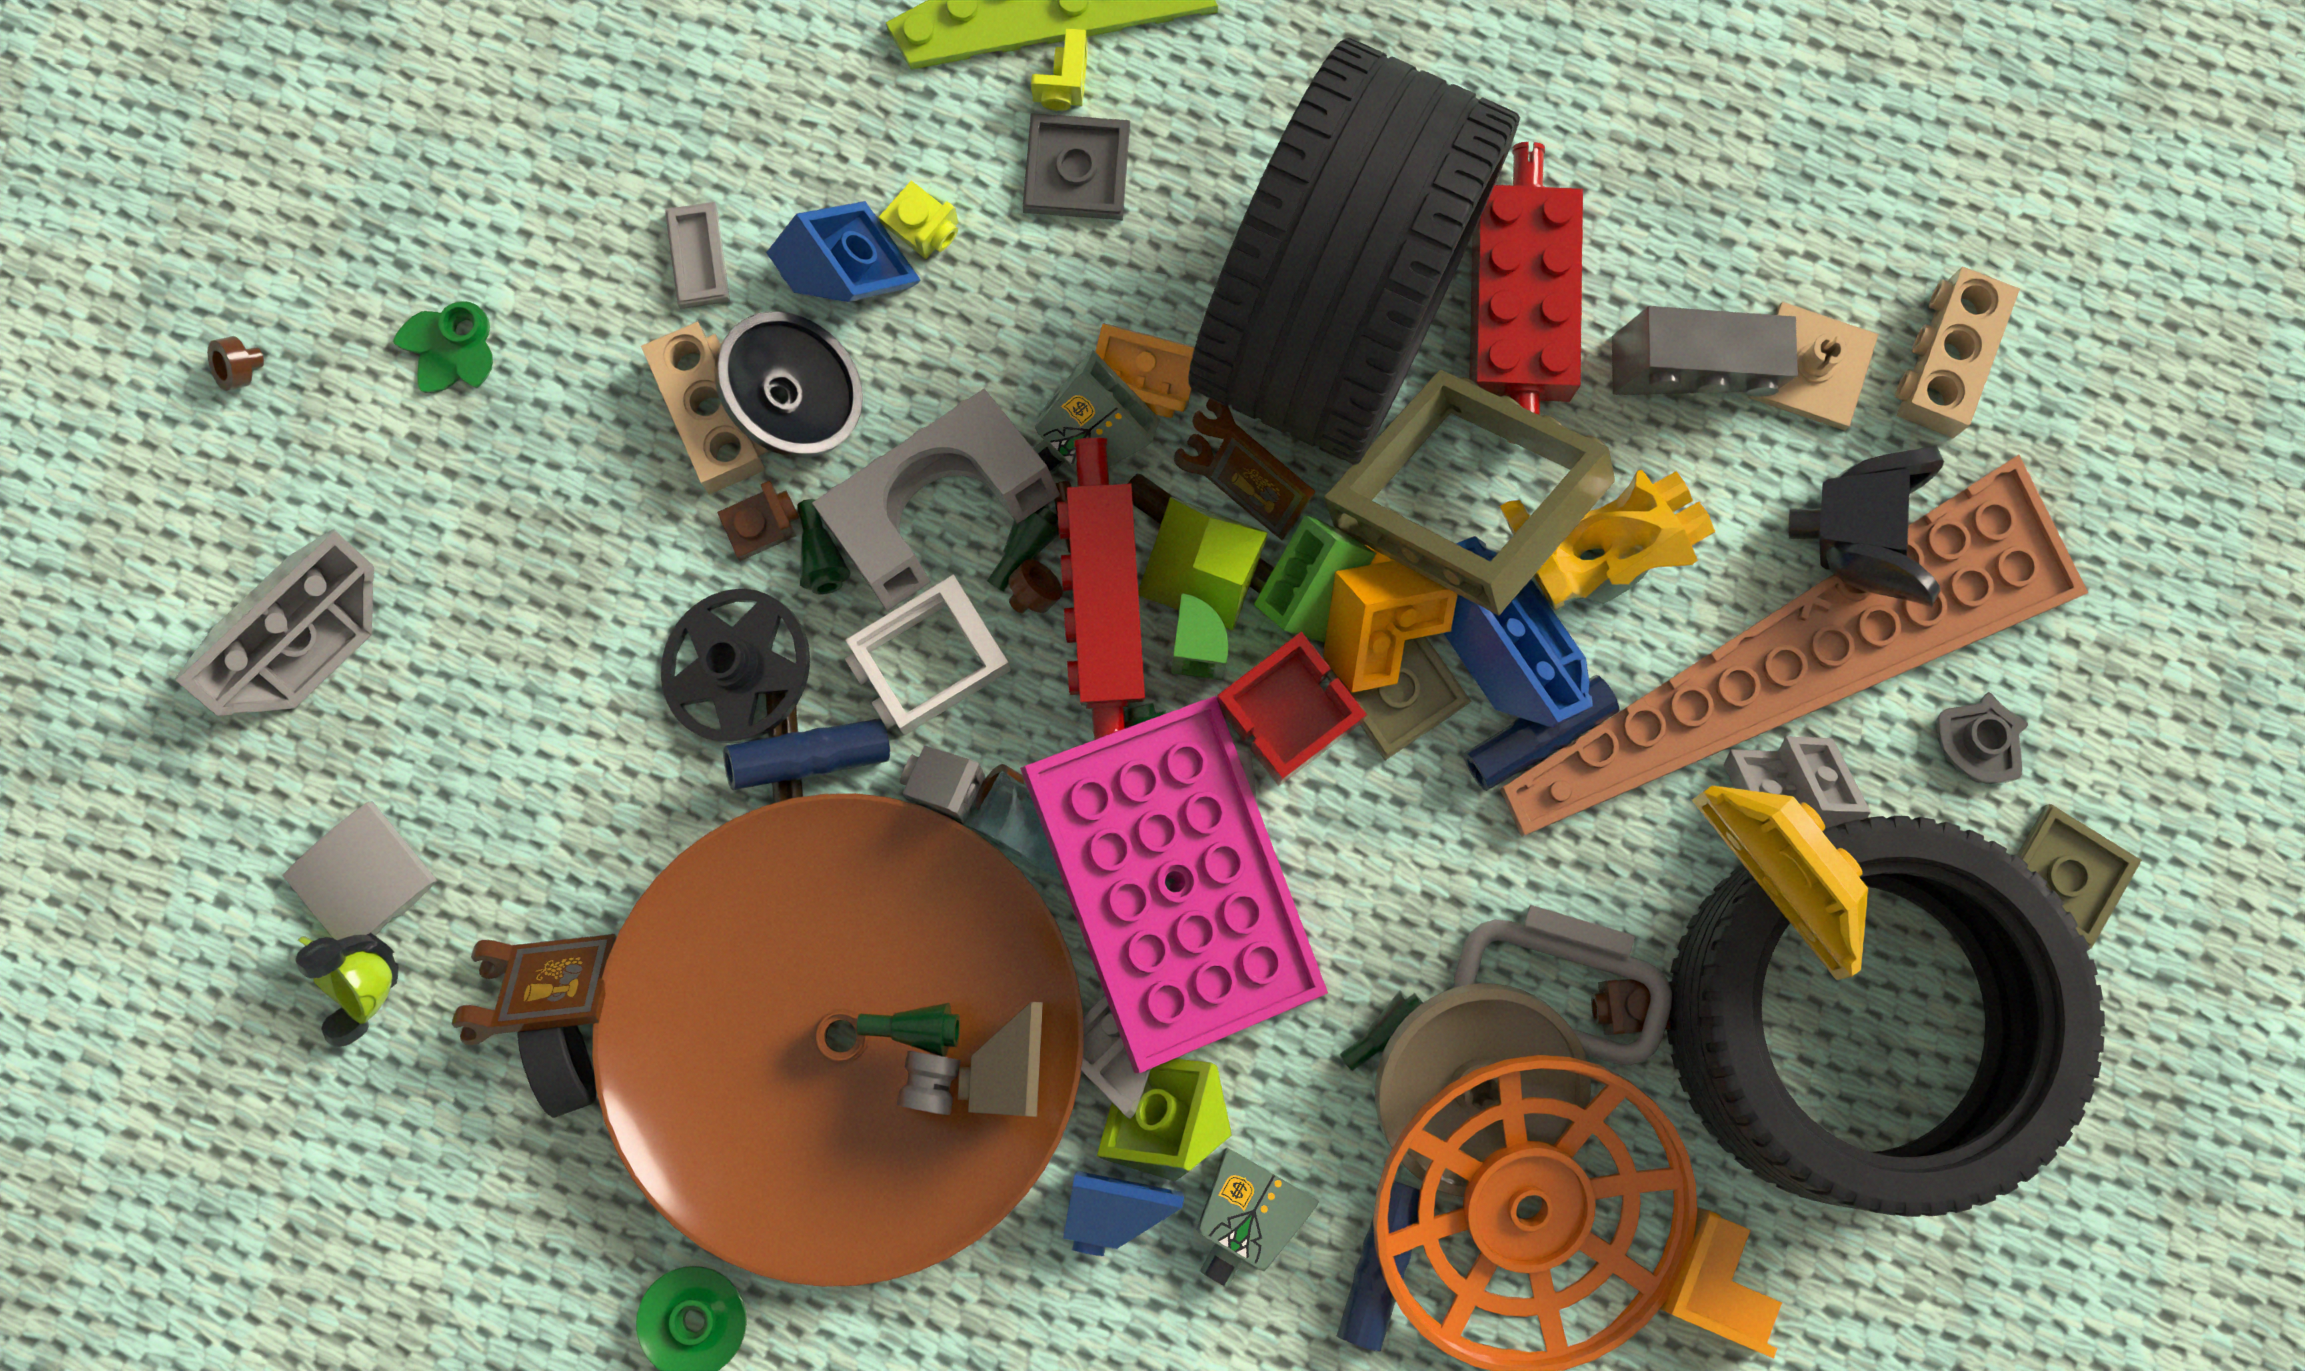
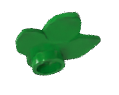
M460 301L452 303L445 307L441 313L421 311L402 325L393 340V343L399 348L420 355L417 377L419 389L424 393L446 390L454 385L460 377L468 385L478 388L487 379L492 370L493 354L486 343L490 331V322L486 313L478 305L471 302ZM464 320L472 321L473 326L468 334L458 335L456 333V328L460 322Z

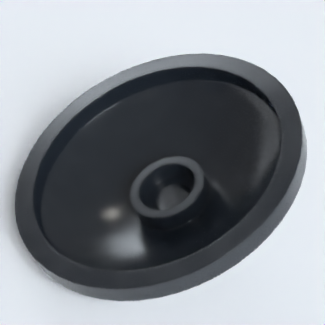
M786 312L758 313L749 316L734 326L726 335L717 351L714 378L722 406L733 423L748 438L765 449L790 457H814L838 447L856 427L863 402L862 386L858 371L841 343L815 322ZM771 394L776 396L780 400V403L775 401Z

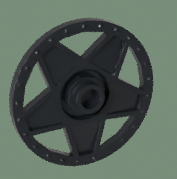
M730 589L704 598L681 617L673 628L664 648L661 662V684L670 710L683 726L691 732L711 741L741 743L765 735L789 716L804 692L810 669V651L807 636L795 614L782 602L766 593L751 589ZM734 602L756 603L733 627L710 612L715 608ZM781 619L784 620L793 637L796 663L771 651ZM689 633L698 658L675 676L677 654L685 636ZM787 692L786 696L772 713L752 725L759 694ZM713 701L721 730L701 724L687 712L684 706Z

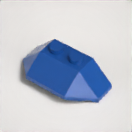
M1476 536L1455 543L1490 562L1498 554L1487 549L1486 543ZM1532 579L1528 581L1499 616L1457 594L1451 631L1443 634L1495 710L1553 728L1587 712L1593 707L1592 696L1589 695V675L1586 657Z

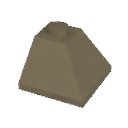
M1030 1002L971 1056V1067H960L958 1100H969L968 1112L1037 1117L1043 1002Z

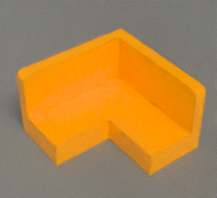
M1396 561L1335 571L1323 653L1325 662L1352 693L1397 684L1405 640L1450 632L1457 593Z
M1697 1208L1693 1244L1670 1295L1660 1310L1774 1359L1778 1348L1767 1344L1782 1302L1732 1281L1751 1230L1724 1219L1715 1212Z

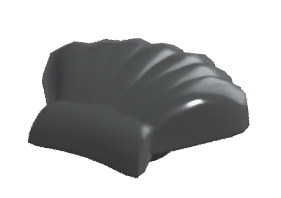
M1990 692L1986 693L1979 704L1948 708L1939 714L1935 724L1936 731L1939 734V745L1943 750L1945 759L1954 764L1957 771L1967 775L1972 781L1985 784L2007 783L2021 777L2022 758L2019 734L2027 728L2028 723L2005 708Z

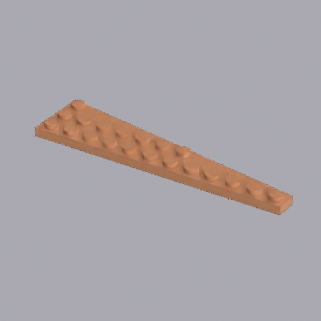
M2020 455L2015 456L1908 526L1907 557L1925 568L1940 585L1941 591L1932 607L1860 590L1843 582L1835 574L1831 575L1502 787L1500 791L1521 837L2087 594L2088 591Z

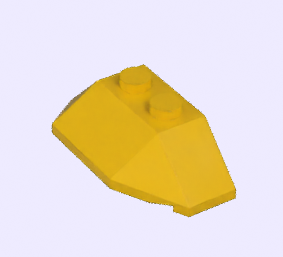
M1713 785L1692 799V802L1836 980L1853 977L1858 973L1862 965L1868 887L1859 878L1863 874L1862 869L1853 856L1843 848L1836 849L1822 831L1825 830V824L1818 813L1807 803L1799 804L1793 796Z

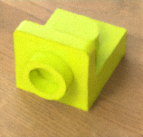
M1066 29L1064 47L1055 48L1054 75L1032 74L1031 91L1033 102H1041L1044 108L1053 111H1065L1070 109L1071 105L1083 106L1088 56L1086 30Z
M912 180L879 216V221L882 225L925 259L935 249L939 252L944 251L952 243L958 232L956 227L958 224L956 208L948 201L943 205L940 204Z

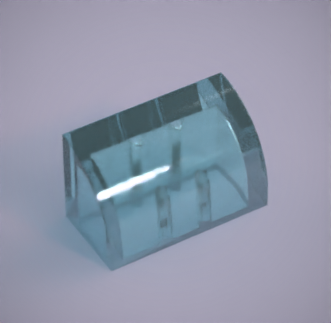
M1001 771L971 822L970 827L1042 872L1062 881L1027 786Z

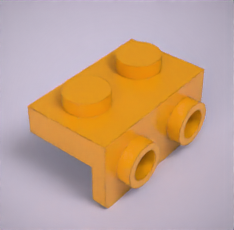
M1103 323L1095 352L1156 415L1173 418L1175 410L1184 412L1187 409L1192 392L1188 383V375L1194 347Z

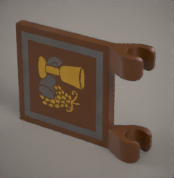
M1209 398L1206 408L1213 412L1217 419H1209L1199 410L1194 414L1192 423L1194 428L1201 434L1224 439L1214 457L1208 441L1199 434H1192L1187 441V445L1196 449L1198 456H1190L1185 453L1184 449L1178 448L1174 454L1175 464L1186 472L1203 475L1246 512L1283 541L1316 491L1235 424L1229 406H1224Z
M608 934L510 945L494 940L478 941L473 948L471 958L474 962L483 960L479 968L481 977L493 979L504 973L505 975L495 1010L474 1005H463L456 1009L452 1025L454 1028L463 1027L460 1034L462 1043L465 1045H476L494 1034L599 1023L606 996L604 980L601 979L608 956L617 938L616 935Z

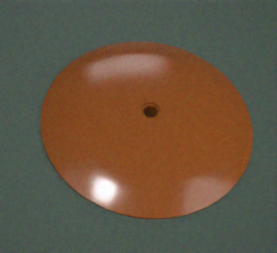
M857 793L819 794L797 797L760 807L736 817L707 833L679 854L647 888L620 929L608 956L601 979L604 980L606 996L600 1021L593 1024L592 1058L596 1091L603 1119L624 1166L652 1206L674 1228L699 1247L727 1263L760 1276L788 1283L822 1287L864 1285L889 1281L919 1272L952 1257L978 1241L999 1224L1030 1191L1045 1170L1061 1141L1073 1110L1080 1082L1084 1050L1083 1010L1079 983L1070 952L1057 922L1042 897L1025 875L1001 851L974 831L945 815L905 801ZM1030 1002H1043L1037 1117L968 1112L969 1100H958L960 1067H971V1056ZM950 1003L951 1014H959L960 1035L957 1047H949L946 1057L961 1060L958 1077L953 1079L950 1085L949 1093L953 1097L950 1115L898 1106L897 1101L900 1088L907 1084L909 1074L904 1067L907 1051L935 1054L893 1041L891 1037L858 1035L857 1020L859 1014L894 1015L897 1012ZM837 1021H848L856 1030V1042L846 1052L835 1051L827 1042L828 1029Z

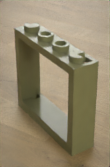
M1440 369L1371 444L1361 462L1352 465L1324 496V500L1335 528L1499 616L1615 482L1609 447L1598 438L1591 435L1583 436L1564 427L1551 416H1540L1521 407L1508 396L1499 397L1480 388L1469 378H1458ZM1450 413L1570 470L1491 562L1372 501Z

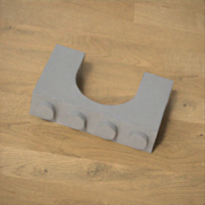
M985 388L969 399L961 401L954 409L928 426L919 429L913 436L883 456L877 457L868 466L841 484L832 487L826 494L812 502L832 535L887 611L931 582L915 554L901 537L899 529L901 515L906 504L921 488L935 480L950 476H966L977 479L991 489L1017 524L1060 495L1047 465Z

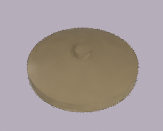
M1493 983L1469 984L1447 990L1430 998L1411 1012L1397 1027L1389 1039L1378 1065L1375 1081V1106L1381 1130L1391 1148L1394 1147L1402 1130L1423 1105L1446 1086L1476 1069L1506 1059L1534 1055L1564 1056L1587 1061L1578 1037L1569 1024L1546 1002L1533 994L1512 986ZM1532 1069L1520 1071L1522 1098H1555L1576 1104L1582 1108H1585L1590 1103V1077L1564 1070ZM1498 1077L1484 1081L1457 1096L1435 1114L1424 1126L1423 1130L1445 1141L1467 1119L1490 1106L1499 1104ZM1524 1114L1527 1141H1540L1554 1145L1573 1121L1552 1114ZM1502 1120L1479 1130L1463 1143L1459 1150L1482 1162L1490 1154L1504 1147L1505 1140ZM1408 1148L1401 1163L1423 1182L1426 1170L1432 1160ZM1445 1168L1437 1190L1454 1196L1464 1197L1469 1181Z

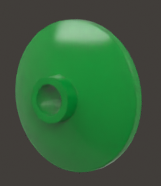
M702 1266L677 1268L658 1278L644 1294L636 1319V1331L641 1349L647 1359L660 1371H719L733 1359L740 1349L747 1326L745 1304L736 1286L720 1272ZM690 1310H698L704 1316V1325L698 1331L691 1330L686 1325L685 1318Z

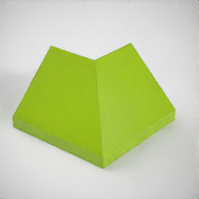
M1171 497L1142 578L1138 595L1179 611L1182 593L1197 597L1215 610L1225 628L1234 630L1269 532Z
M1172 1059L1151 1068L1136 1113L1130 1119L1113 1102L1111 1103L1097 1157L1174 1182L1192 1170L1232 1136L1217 1065L1212 1062Z

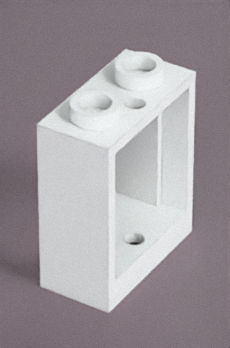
M954 575L846 639L853 654L845 658L846 662L861 685L869 680L872 682L880 696L872 704L887 729L897 724L904 736L1011 671L1007 659ZM947 607L983 664V667L906 713L869 652L942 608Z

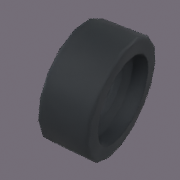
M578 1025L517 1032L519 1052L524 1071L539 1105L546 1114L555 1118L591 1105L596 1101L597 1091L594 1070Z

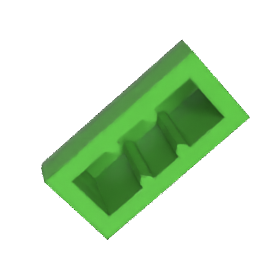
M1305 515L1254 605L1284 631L1299 634L1302 631L1308 638L1325 642L1335 571L1370 565L1376 553L1341 530Z
M1182 593L1171 674L1223 680L1228 657V636L1225 626L1211 606L1197 597Z

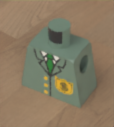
M1092 350L1043 408L1035 429L1044 440L1033 449L1047 465L1050 473L1065 462L1077 473L1074 441L1083 438H1107L1108 467L1150 445L1160 419Z
M1227 1147L1196 1229L1199 1234L1215 1243L1200 1272L1228 1288L1243 1260L1265 1271L1316 1209L1319 1201Z

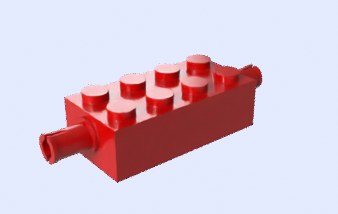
M1521 142L1512 147V154L1514 155L1513 186H1494L1472 235L1469 379L1474 381L1480 388L1499 397L1508 396L1521 407L1540 415V401L1570 402L1581 386L1583 189L1543 186L1545 146L1534 142L1533 151L1529 152V142Z
M1083 438L1074 441L1078 487H1067L1068 501L1057 502L1060 540L1070 539L1071 554L1061 555L1063 591H1073L1074 607L1064 608L1065 636L1067 643H1077L1078 661H1067L1070 695H1080L1081 706H1086V709H1092L1094 740L1125 729L1123 707H1128V703L1144 702L1145 699L1131 484L1109 485L1107 438Z

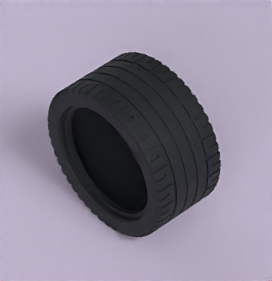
M1353 38L1341 40L1327 56L1303 95L1243 217L1219 275L1197 337L1188 375V383L1191 389L1224 406L1231 405L1233 410L1252 419L1259 418L1263 424L1285 433L1287 431L1291 437L1308 445L1315 446L1317 444L1321 451L1352 465L1359 464L1387 416L1461 262L1512 145L1520 121L1519 114L1484 97L1478 99L1475 93L1455 84L1448 85L1446 80L1424 70L1419 72L1415 66L1393 56L1387 58L1384 52Z
M1895 815L1888 818L1884 816L1868 817L1862 820L1857 819L1841 823L1822 831L1836 849L1843 848L1853 856L1862 869L1863 874L1859 878L1867 887L1893 893L1909 900L1933 916L1950 932L1973 968L1982 994L1985 1012V1036L1980 1064L1972 1084L1958 1106L1943 1122L1918 1139L1899 1147L1875 1152L1857 1148L1823 1129L1798 1106L1778 1076L1764 1035L1762 995L1768 964L1777 943L1790 925V922L1743 864L1732 871L1730 877L1723 879L1713 889L1715 893L1707 896L1698 907L1700 912L1692 916L1686 927L1689 930L1686 935L1681 937L1677 950H1679L1677 958H1673L1670 973H1673L1672 981L1669 982L1672 991V1006L1669 1014L1671 1029L1667 1030L1669 1045L1673 1046L1674 1054H1671L1674 1068L1679 1069L1681 1075L1678 1080L1683 1092H1688L1691 1098L1688 1100L1695 1114H1700L1703 1119L1701 1123L1709 1134L1715 1135L1719 1139L1717 1143L1727 1153H1733L1736 1156L1734 1160L1744 1168L1753 1170L1755 1172L1754 1175L1762 1180L1774 1183L1777 1188L1799 1195L1802 1198L1887 1215L1920 1217L1921 1215H1946L1947 1212L1958 1213L1972 1209V1205L1982 1206L1995 1201L1996 1195H2007L2018 1188L2019 1182H2028L2039 1173L2038 1168L2041 1165L2047 1166L2057 1156L2056 1150L2059 1146L2064 1147L2073 1135L2071 1132L2073 1126H2079L2086 1113L2083 1107L2086 1102L2090 1103L2095 1091V1087L2092 1084L2094 1078H2099L2102 1064L2098 1061L2099 1053L2104 1052L2105 1037L2101 1036V1027L2105 1026V1012L2100 1010V1001L2103 1000L2101 985L2096 984L2094 976L2098 975L2094 959H2089L2087 951L2090 948L2084 935H2079L2076 929L2078 923L2071 912H2066L2062 907L2064 902L2055 890L2050 891L2046 887L2047 881L2036 871L2031 872L2027 868L2028 864L2016 854L2009 855L2006 853L2007 848L1997 842L1984 840V835L1970 829L1962 831L1959 825L1948 822L1936 823L1935 819L1924 817L1911 819L1909 816Z

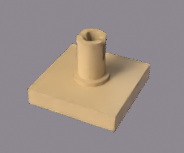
M1781 302L1777 307L1775 315L1796 316L1798 377L1779 388V392L1774 395L1762 397L1749 395L1748 398L1845 431L1850 427L1879 334Z

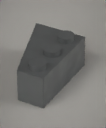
M1648 306L1612 336L1613 395L1747 392L1750 396L1762 397L1778 393L1779 388L1798 377L1796 316Z

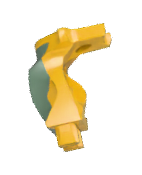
M1638 470L1629 486L1616 500L1601 508L1591 510L1585 515L1534 574V578L1555 611L1575 600L1583 598L1604 604L1633 587L1650 569L1693 565L1698 561L1692 545L1715 533V529L1708 512L1700 502L1689 506L1677 514L1673 513L1693 502L1687 485L1677 471L1652 484L1644 471ZM1520 500L1508 501L1499 506L1513 535L1530 517ZM1603 549L1605 551L1603 556L1593 560L1580 559L1581 555L1587 550Z

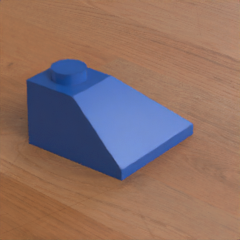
M866 201L797 213L766 252L780 272L781 277L787 282L792 291L798 294L850 302L911 288L921 281Z
M1076 1171L1063 1239L1074 1241L1072 1247L1074 1251L1104 1256L1106 1247L1118 1249L1183 1207L1184 1195L1181 1191Z

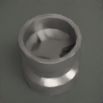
M908 1050L904 1067L909 1074L907 1084L900 1088L897 1105L950 1115L953 1097L949 1090L951 1081L958 1077L961 1060Z

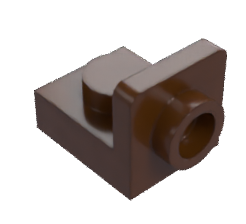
M770 480L760 484L763 492L717 512L739 561L796 537L790 522L799 519L792 500L787 490L777 494Z
M1632 979L1598 982L1599 993H1592L1591 1008L1595 1024L1603 1025L1604 1035L1642 1032L1651 997L1649 989L1645 984ZM1668 1018L1666 1029H1671L1670 1018Z

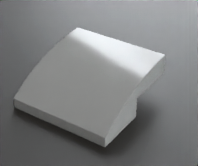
M1785 736L1778 751L1731 749L1724 762V767L1735 789L1793 796L1799 804L1807 803L1818 813L1825 824V829L1841 823L1868 818L1871 813L1833 738Z
M373 801L365 803L337 824L282 875L331 937L336 940L353 935H367L370 932L377 935L392 918L407 912L438 881Z

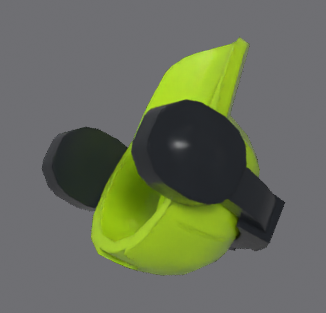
M371 932L367 935H353L339 940L324 937L313 941L306 936H302L298 941L305 945V947L297 953L295 959L300 973L307 978H313L314 983L341 1006L340 1009L336 1010L323 1022L321 1027L323 1036L334 1047L349 1045L367 1032L369 1028L368 1020L384 1004L390 988L397 984L399 966L394 960V951Z

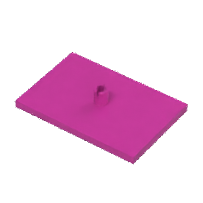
M1216 696L1020 768L1134 1073H1142L1328 994ZM1166 877L1175 880L1174 883L1170 884V890L1165 885Z

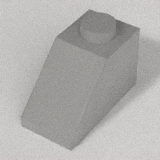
M924 745L919 757L912 754L908 759L900 778V784L906 786L903 795L907 800L965 824L977 793L985 779V774L980 764L973 760Z

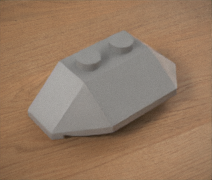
M335 529L330 530L288 556L219 621L184 665L175 680L216 716L296 708L372 635L374 566Z

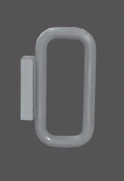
M1533 905L1529 907L1525 925L1508 920L1494 919L1481 923L1471 931L1463 945L1454 976V988L1475 984L1486 946L1498 940L1645 984L1651 995L1650 1004L1642 1032L1635 1042L1622 1044L1572 1029L1578 1037L1585 1055L1619 1065L1631 1066L1644 1062L1657 1051L1663 1039L1672 1006V991L1665 975L1656 966L1644 960L1630 957L1635 935Z

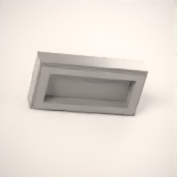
M709 202L665 209L679 308L685 309L730 302L716 203Z

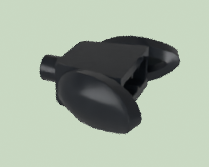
M1937 445L1866 459L1847 468L1837 477L1827 479L1822 484L1821 509L1789 510V539H1819L1820 566L1831 570L1843 582L1857 589L1932 607L1941 591L1940 585L1925 568L1907 557L1909 496L1912 492L1928 483L1943 467L1944 460Z

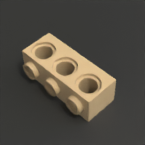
M1963 266L1948 281L1944 279L1939 281L1929 302V308L1936 310L1931 324H1924L1912 347V352L1919 355L1914 370L1908 369L1904 373L1895 393V398L1902 400L1896 416L1951 438H1955L1970 426L2020 288ZM1961 298L1971 301L1976 307L1977 314H1972L1965 310ZM1944 343L1955 346L1960 353L1961 359L1957 360L1950 357L1945 350ZM1927 388H1933L1942 395L1944 406L1935 404L1929 398Z
M697 321L646 343L641 348L698 478L710 495L765 471L766 469L760 455L767 453L768 450L748 438L733 423L721 402L718 410L712 415L700 416L697 414V409L702 401L708 398L719 399L715 385L714 366L717 351L721 345L716 334L706 337ZM690 353L700 355L699 363L693 369L686 371L677 369L678 362L683 356ZM727 443L741 445L740 452L735 459L728 462L717 460V453L723 445Z

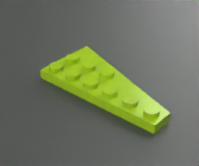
M927 0L887 21L886 27L908 66L913 70L966 60L974 55L1002 50V53L1020 50L1022 46L1047 42V44L1063 42L1065 41L1066 29L1086 30L1087 37L1121 31L1124 27L1140 24L1174 21V18L1199 13L1200 16L1218 12V5L1215 0Z

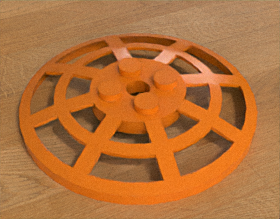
M1534 1055L1506 1059L1476 1069L1446 1086L1423 1105L1402 1130L1386 1159L1377 1187L1373 1217L1376 1254L1384 1280L1402 1313L1422 1336L1446 1354L1471 1366L1490 1371H1564L1596 1360L1624 1344L1642 1329L1667 1301L1694 1241L1697 1219L1696 1181L1688 1152L1675 1126L1658 1105L1628 1079L1601 1065L1572 1057ZM1532 1069L1564 1070L1593 1078L1606 1086L1585 1108L1555 1098H1522L1520 1071ZM1498 1077L1499 1104L1490 1106L1467 1119L1445 1141L1423 1130L1429 1120L1457 1096L1484 1081ZM1624 1098L1635 1105L1654 1128L1665 1150L1669 1164L1668 1168L1636 1171L1634 1162L1625 1144L1612 1128L1604 1122L1605 1118ZM1524 1114H1552L1573 1121L1554 1145L1540 1141H1527ZM1502 1120L1505 1140L1504 1147L1490 1154L1482 1162L1459 1150L1463 1143L1479 1130ZM1593 1133L1608 1149L1618 1173L1588 1178L1573 1157ZM1408 1148L1432 1160L1426 1170L1420 1188L1417 1211L1418 1222L1389 1234L1388 1211L1391 1188L1398 1166ZM1445 1168L1469 1181L1464 1193L1463 1208L1434 1216L1436 1191ZM1673 1190L1674 1206L1670 1233L1661 1259L1653 1273H1651L1626 1255L1638 1226L1641 1205L1640 1193ZM1531 1195L1541 1197L1542 1205L1535 1216L1531 1218L1517 1217V1206L1522 1199ZM1622 1195L1620 1219L1614 1237L1609 1244L1591 1232L1595 1217V1200ZM1468 1230L1481 1252L1464 1278L1448 1262L1438 1239ZM1423 1245L1425 1254L1437 1275L1449 1289L1456 1293L1441 1324L1431 1317L1410 1294L1397 1270L1394 1256ZM1578 1250L1596 1261L1595 1265L1578 1281L1561 1291H1554L1550 1269L1567 1261ZM1500 1266L1509 1271L1528 1273L1533 1297H1506L1490 1293L1484 1289L1497 1267ZM1612 1273L1640 1291L1608 1327L1584 1342L1567 1346L1559 1310L1569 1307L1589 1296L1605 1283ZM1475 1306L1485 1311L1505 1316L1528 1317L1538 1315L1546 1351L1526 1352L1497 1348L1473 1342L1462 1337L1461 1334Z

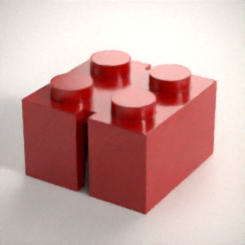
M1302 631L1217 695L1222 714L1241 739L1245 741L1250 736L1255 738L1250 750L1278 786L1282 785L1353 731L1367 716L1338 677L1329 683L1325 692L1319 684L1327 678L1331 668Z

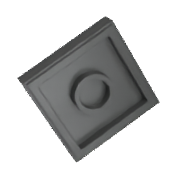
M1031 113L1023 213L1123 220L1130 120Z

